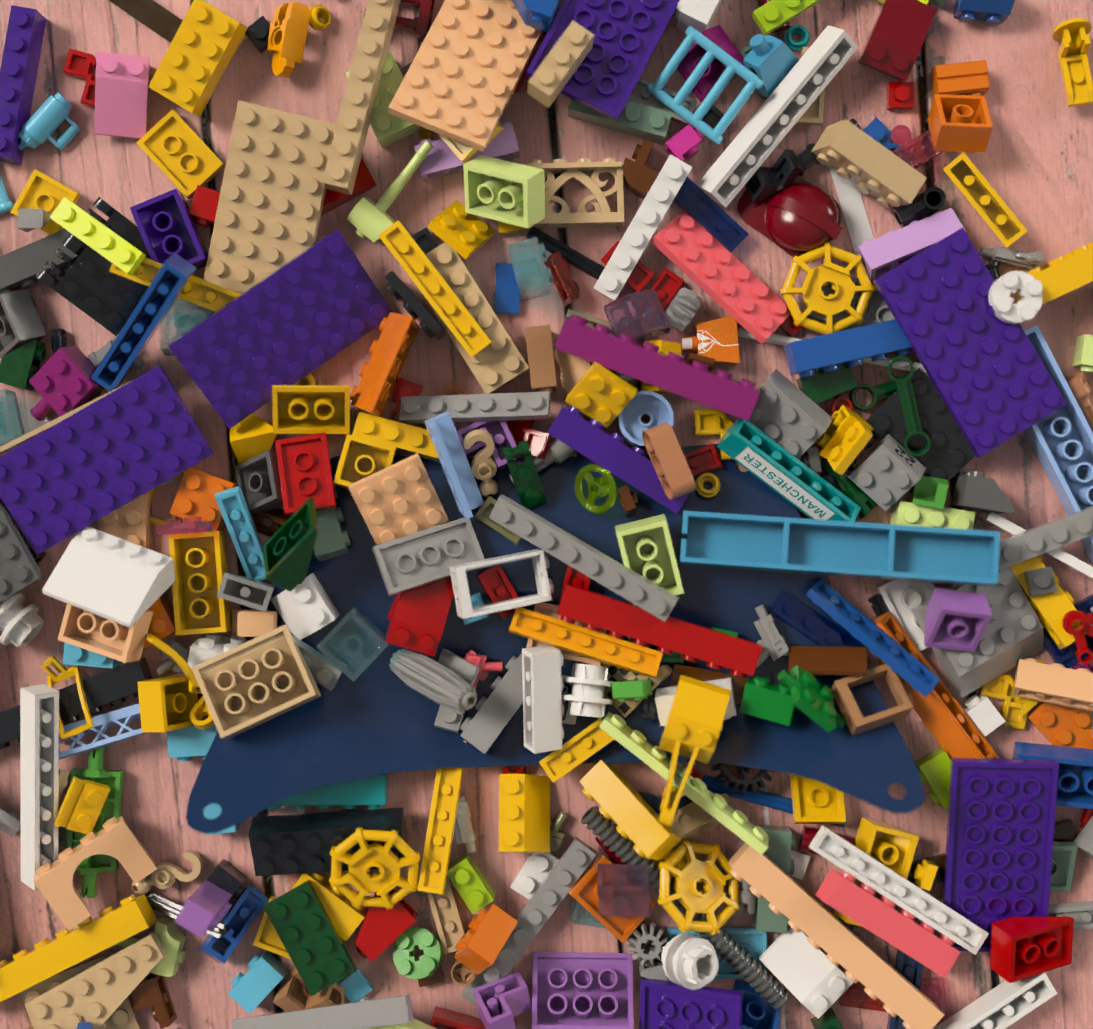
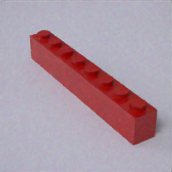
M568 583L565 584L557 609V614L561 615L560 620L575 624L577 620L586 623L585 628L599 632L600 628L609 630V635L612 637L624 639V636L634 638L633 643L648 647L650 643L659 646L658 651L672 655L673 651L682 653V658L685 660L697 662V659L707 661L706 666L721 670L723 666L731 669V674L745 678L746 674L754 675L762 650V646L758 643L669 616L664 622L637 605Z

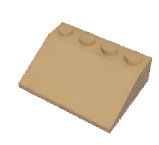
M286 624L191 667L221 739H230L321 697L314 677Z

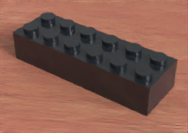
M404 808L253 817L248 835L255 876L331 872L332 856L330 851L332 847L338 846L355 833L356 828L360 827L364 830L398 831L397 834L408 844ZM366 840L368 845L380 843L384 846L386 841ZM357 843L355 846L349 849L346 853L353 855L355 852L361 849L359 843ZM392 845L390 850L398 858L405 857L394 845ZM342 862L341 871H349V865ZM370 867V869H379L378 867Z

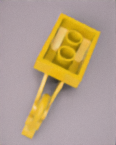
M684 675L680 676L658 748L672 753L667 782L659 809L661 812L658 823L671 827L679 799L694 761L708 764L721 731L730 697L729 689ZM678 755L690 758L679 790L672 785Z

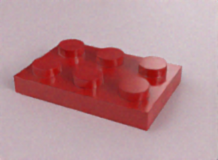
M324 432L275 440L284 514L286 516L293 515L309 497L314 498L316 511L337 508L327 434Z

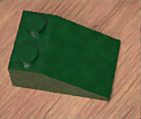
M309 497L263 545L265 579L290 592L297 585L301 584L307 576L318 535L314 498Z

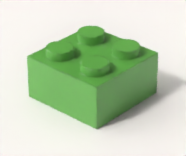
M651 679L612 682L613 698H618V701L631 700L632 697L633 700L647 699V696L652 695Z

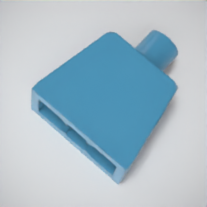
M757 34L750 40L752 50L744 58L743 63L747 69L764 82L763 86L759 89L756 88L754 92L768 98L799 59L783 41L770 35L764 37L762 34Z

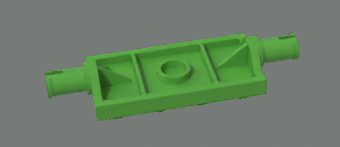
M105 746L89 751L88 768L71 769V782L75 776L78 779H86L109 785L110 787L109 794L92 832L94 834L103 829L102 825L112 817L119 818L122 811L124 771L106 770L103 768ZM68 830L67 848L71 847L74 849L81 844L80 840L87 834ZM97 854L84 859L77 866L76 870L82 875L80 893L82 898H85L86 895L87 898L97 896V875L105 871L116 872L119 864L117 859L109 855Z

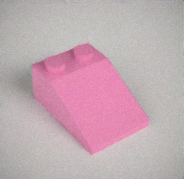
M97 51L95 135L141 139L146 134L150 59L148 57Z

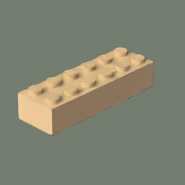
M444 242L425 254L492 342L479 354L471 358L434 310L486 394H494L528 373L529 367L458 253Z

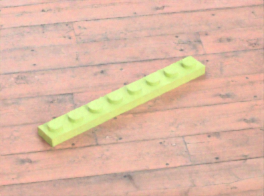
M608 712L599 727L667 780L670 759L666 757L667 755L664 750L658 749V746H653L647 742L646 737L638 730L633 731L626 725L625 720L621 716ZM676 762L672 785L679 790L686 769L682 764ZM691 775L688 776L683 794L762 855L768 849L769 837L763 828L751 824L744 813L740 810L732 809L721 795L713 794L708 790L702 780L699 778L694 779Z

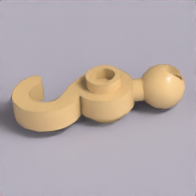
M474 430L465 436L463 441L465 449H470L477 441H482L486 444L473 458L471 469L473 475L477 479L482 480L479 485V491L482 496L486 498L489 496L493 497L499 490L498 483L492 479L497 472L496 461L491 456L494 452V440L487 431Z
M187 850L183 854L184 859L192 862L194 867L192 872H185L179 866L169 862L160 863L157 865V869L151 873V876H146L137 884L132 881V890L134 893L141 895L148 893L153 885L160 889H167L177 879L183 882L193 881L203 870L201 856L191 850Z

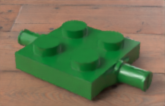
M797 665L790 670V674L786 670H782L778 674V679L790 689L792 704L828 733L835 729L836 726L842 728L846 724V719L841 717L834 709V694L828 686H823L819 683L811 672L805 671Z

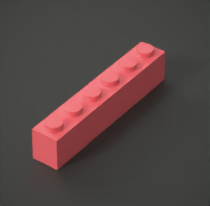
M831 868L816 892V896L943 978L947 976L961 953L953 947L955 943L953 940L942 933L938 937L933 933L935 931L933 927L923 921L920 924L913 921L915 916L903 908L900 912L894 909L896 904L882 895L880 899L874 896L876 891L864 883L859 886L854 883L856 878L846 871L842 870L841 873H838Z

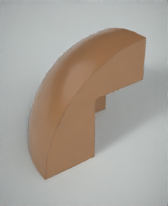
M294 966L278 989L273 1003L286 1011L344 1004L343 985L338 986V982L311 996Z

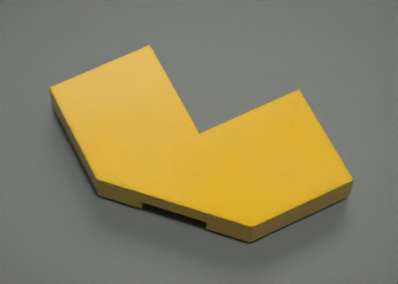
M694 410L695 436L720 435L721 441L726 430L734 424L720 410ZM720 450L721 460H732L730 456Z
M1002 674L979 688L978 694L1002 699L1000 715L1006 721L1002 724L1003 726L1025 730L1028 712L1019 719L1024 698L1012 696L1014 680L1010 675Z

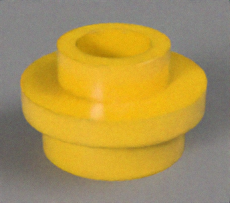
M320 4L312 5L309 8V25L317 31L326 29L331 22L330 11Z
M703 473L697 478L695 489L704 498L714 497L720 490V480L712 473ZM705 482L711 483L712 488L710 490H706L703 487Z

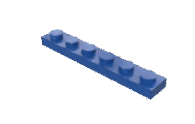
M820 578L806 594L815 605L822 608L835 622L843 626L855 639L859 640L876 657L885 662L893 672L906 680L914 690L926 697L936 686L940 678L825 580Z

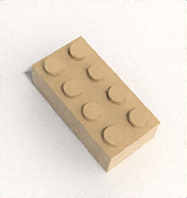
M847 119L828 125L811 151L817 156L816 159L820 163L835 168L838 176L845 180L853 181L857 184L856 188L867 195L871 194L877 199L876 202L880 206L887 209L911 204L927 177Z

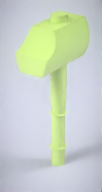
M426 140L420 149L416 151L417 153L404 170L399 173L400 175L391 183L377 203L373 202L369 197H362L352 209L347 220L357 228L355 232L361 238L365 239L368 237L373 243H378L381 241L378 235L396 222L386 211L434 147L429 141Z
M161 917L156 921L154 932L167 954L151 970V973L173 977L178 972L179 964L184 962L186 951H183L186 937L178 930L175 919ZM129 937L115 945L125 948L140 939Z

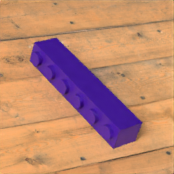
M11 5L0 68V162L22 165L24 149L19 150L18 148L21 141L18 135L22 130V126L30 118L47 19L36 9Z
M572 405L568 409L564 406L561 408L547 433L676 514L678 513L690 493L670 500L663 490L652 462L645 458L648 453L637 446H634L633 449L624 445L626 439L614 432L611 436L602 431L605 426L594 419H591L590 422L581 418L583 412Z

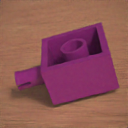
M76 345L59 348L29 381L43 397L30 410L31 415L35 419L43 421L53 409L59 416H62L92 401L104 388L91 379L96 371V367Z

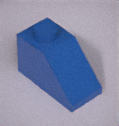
M512 0L525 25L536 30L549 31L559 10L560 0Z

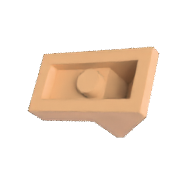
M232 609V634H237L239 637H259L277 628V611L264 612L250 609Z

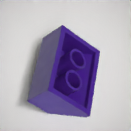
M177 188L130 207L151 260L164 264L169 257L176 253L196 267V270L206 266L208 252L194 218L188 214L190 209L185 196Z

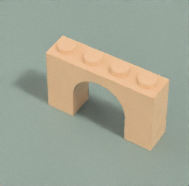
M123 816L117 819L112 817L102 825L103 829L95 834L94 832L87 834L80 840L81 844L77 847L65 849L58 855V860L52 864L45 863L35 871L36 875L33 876L34 884L68 931L91 916L89 906L76 890L72 881L77 866L84 859L97 854L112 856L122 864L135 884L157 869L154 860Z

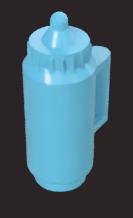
M59 92L54 96L51 95L22 126V130L18 135L21 138L18 146L19 150H23L25 147L36 149L38 145L43 144L49 139L62 151L80 132L81 128L68 117L71 114L70 110L74 106ZM64 120H67L71 126L56 141L50 135Z

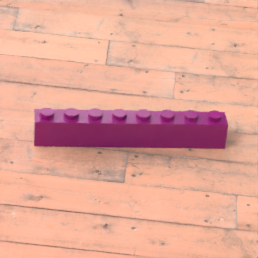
M573 314L572 318L566 317L555 345L556 349L593 363L597 362L606 368L749 421L760 394V390L755 388L756 383L743 378L741 382L731 379L732 374L718 369L717 373L707 369V364L696 360L693 361V364L683 360V355L673 351L665 354L659 351V346L645 342L644 345L636 343V338L625 333H621L620 336L610 333L611 328L601 324H597L596 327L586 324L587 319Z

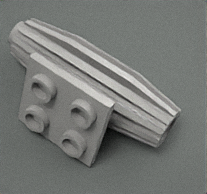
M399 649L390 659L389 667L394 674L407 686L434 702L444 705L459 715H463L464 711L469 710L475 705L477 692H475L476 690L473 686L480 667L456 654L442 649L437 662L426 655L406 649Z

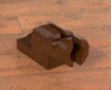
M153 973L148 974L128 996L134 1010L153 1005V1017L156 1022H159L161 1029L170 1026L177 1018L164 976Z

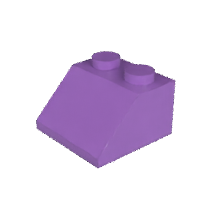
M935 588L927 605L924 636L925 647L975 652L992 617L986 595Z

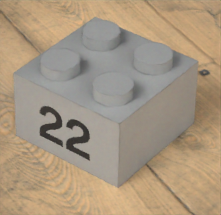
M888 434L854 466L848 478L886 511L921 479L926 467Z

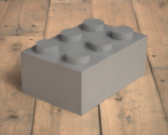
M775 369L758 388L760 394L749 422L799 459L827 430L833 418Z

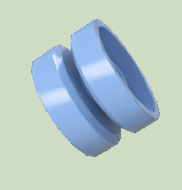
M653 391L637 392L634 398L617 416V426L621 436L629 444L637 447H645L642 438L644 430L666 422L672 427L674 421V413L670 403L662 395ZM644 414L646 417H650V422L647 424L641 421V417Z

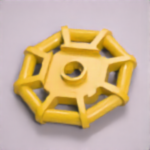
M824 243L823 246L798 257L794 256L791 259L792 264L783 288L780 289V295H783L794 319L793 324L826 335L843 331L856 324L861 325L864 322L863 317L872 293L875 292V286L871 283L860 254L855 255L831 246L830 243ZM824 257V264L811 269L807 265L811 261ZM831 257L849 264L846 268L831 263ZM852 268H854L861 286H855L854 282H852L849 273ZM801 269L806 274L802 287L793 288ZM830 283L832 285L831 289L835 292L827 297L821 288ZM862 292L857 307L854 310L850 306L854 293ZM794 294H801L803 297V302L807 306L803 313L798 306ZM844 310L850 315L832 324L833 315ZM810 312L825 317L826 324L807 318V315Z
M360 827L356 828V832L338 846L332 847L330 851L332 861L329 883L353 903V907H383L390 910L408 894L417 891L418 866L421 856L419 852L414 851L397 834L398 831L393 829L392 831L364 830ZM366 840L386 841L384 846L380 843L368 845ZM359 843L361 849H359L353 855L346 853L349 849H351L353 846ZM392 845H394L405 857L398 858L390 850ZM342 862L349 865V873H341ZM408 866V878L400 876L402 867ZM370 867H378L380 873H370ZM350 882L359 892L356 893L347 883ZM396 886L401 887L391 895L388 893ZM370 892H377L376 895L381 897H372L365 895H370Z
M683 840L680 842V846L664 862L659 863L660 887L659 899H657L658 904L664 907L678 925V929L683 933L695 931L715 935L719 933L721 926L735 912L740 910L741 906L738 904L739 881L730 873L732 869L728 863L729 860L720 850V845L717 843L703 844ZM694 853L707 854V860H696ZM684 855L686 856L687 863L680 870L673 867ZM715 861H717V862L719 863V865L723 868V870H724L727 874H725V875L722 874V872H721V871L718 869V867L714 864ZM670 874L675 877V881L673 883V889L675 893L671 895ZM726 880H729L728 898L726 897V892H723V886L726 885ZM697 882L704 883V886L702 887L704 890L703 893L697 891ZM678 899L686 909L685 916L674 905L673 900ZM721 904H724L725 908L715 917L714 911ZM694 914H705L707 922L692 921Z

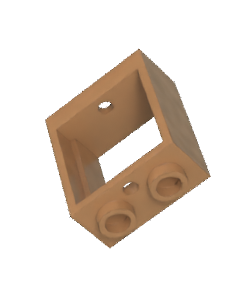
M550 325L525 327L532 392H550L553 395L552 391L557 390L551 327Z
M887 664L867 670L866 676H848L837 680L831 688L834 700L843 718L846 719V725L852 736L908 717L913 709L912 697L908 692H905L901 684V676L893 672ZM884 677L898 706L863 718L849 688Z

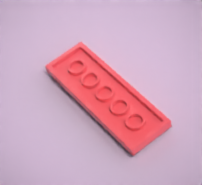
M684 209L652 239L651 243L761 344L791 315L787 304Z

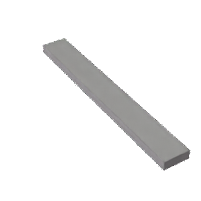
M409 994L237 1018L231 1020L232 1029H366L413 1022Z

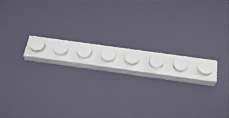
M821 826L810 843V849L974 955L977 954L989 935L984 929L825 826Z

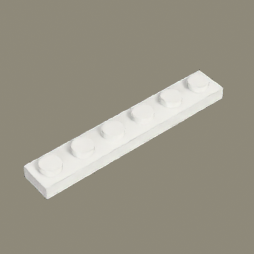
M670 154L593 289L614 301L617 299L692 169L690 165Z

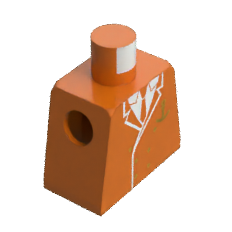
M732 316L696 324L694 327L695 336L681 337L682 352L696 351L698 355L715 359L714 364L738 365L740 363L737 321Z

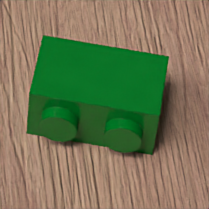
M755 676L754 678L751 677L745 684L739 712L790 726L794 720L797 707L792 704V694L786 684H773L765 677Z

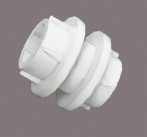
M18 593L0 604V631L2 632L0 643L4 646L12 643L16 647H24L43 627L44 620L37 615L39 607L36 604H30L25 608L23 604L26 597L22 593Z
M587 664L573 665L571 677H564V682L572 683L571 695L562 694V700H569L568 713L570 715L604 717L606 704H613L612 699H604L605 686L612 687L613 682L608 681L609 668Z
M689 933L678 934L665 947H662L661 960L666 977L671 982L695 990L701 989L717 976L719 961L714 946L708 940Z

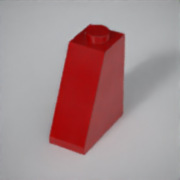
M393 888V889H392L391 891H389L388 893L391 895V894H393L396 890ZM404 898L390 910L383 907H369L355 942L358 953L366 959L368 957L373 962L416 921L418 913Z

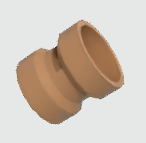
M454 959L451 978L458 985H469L475 979L476 973Z

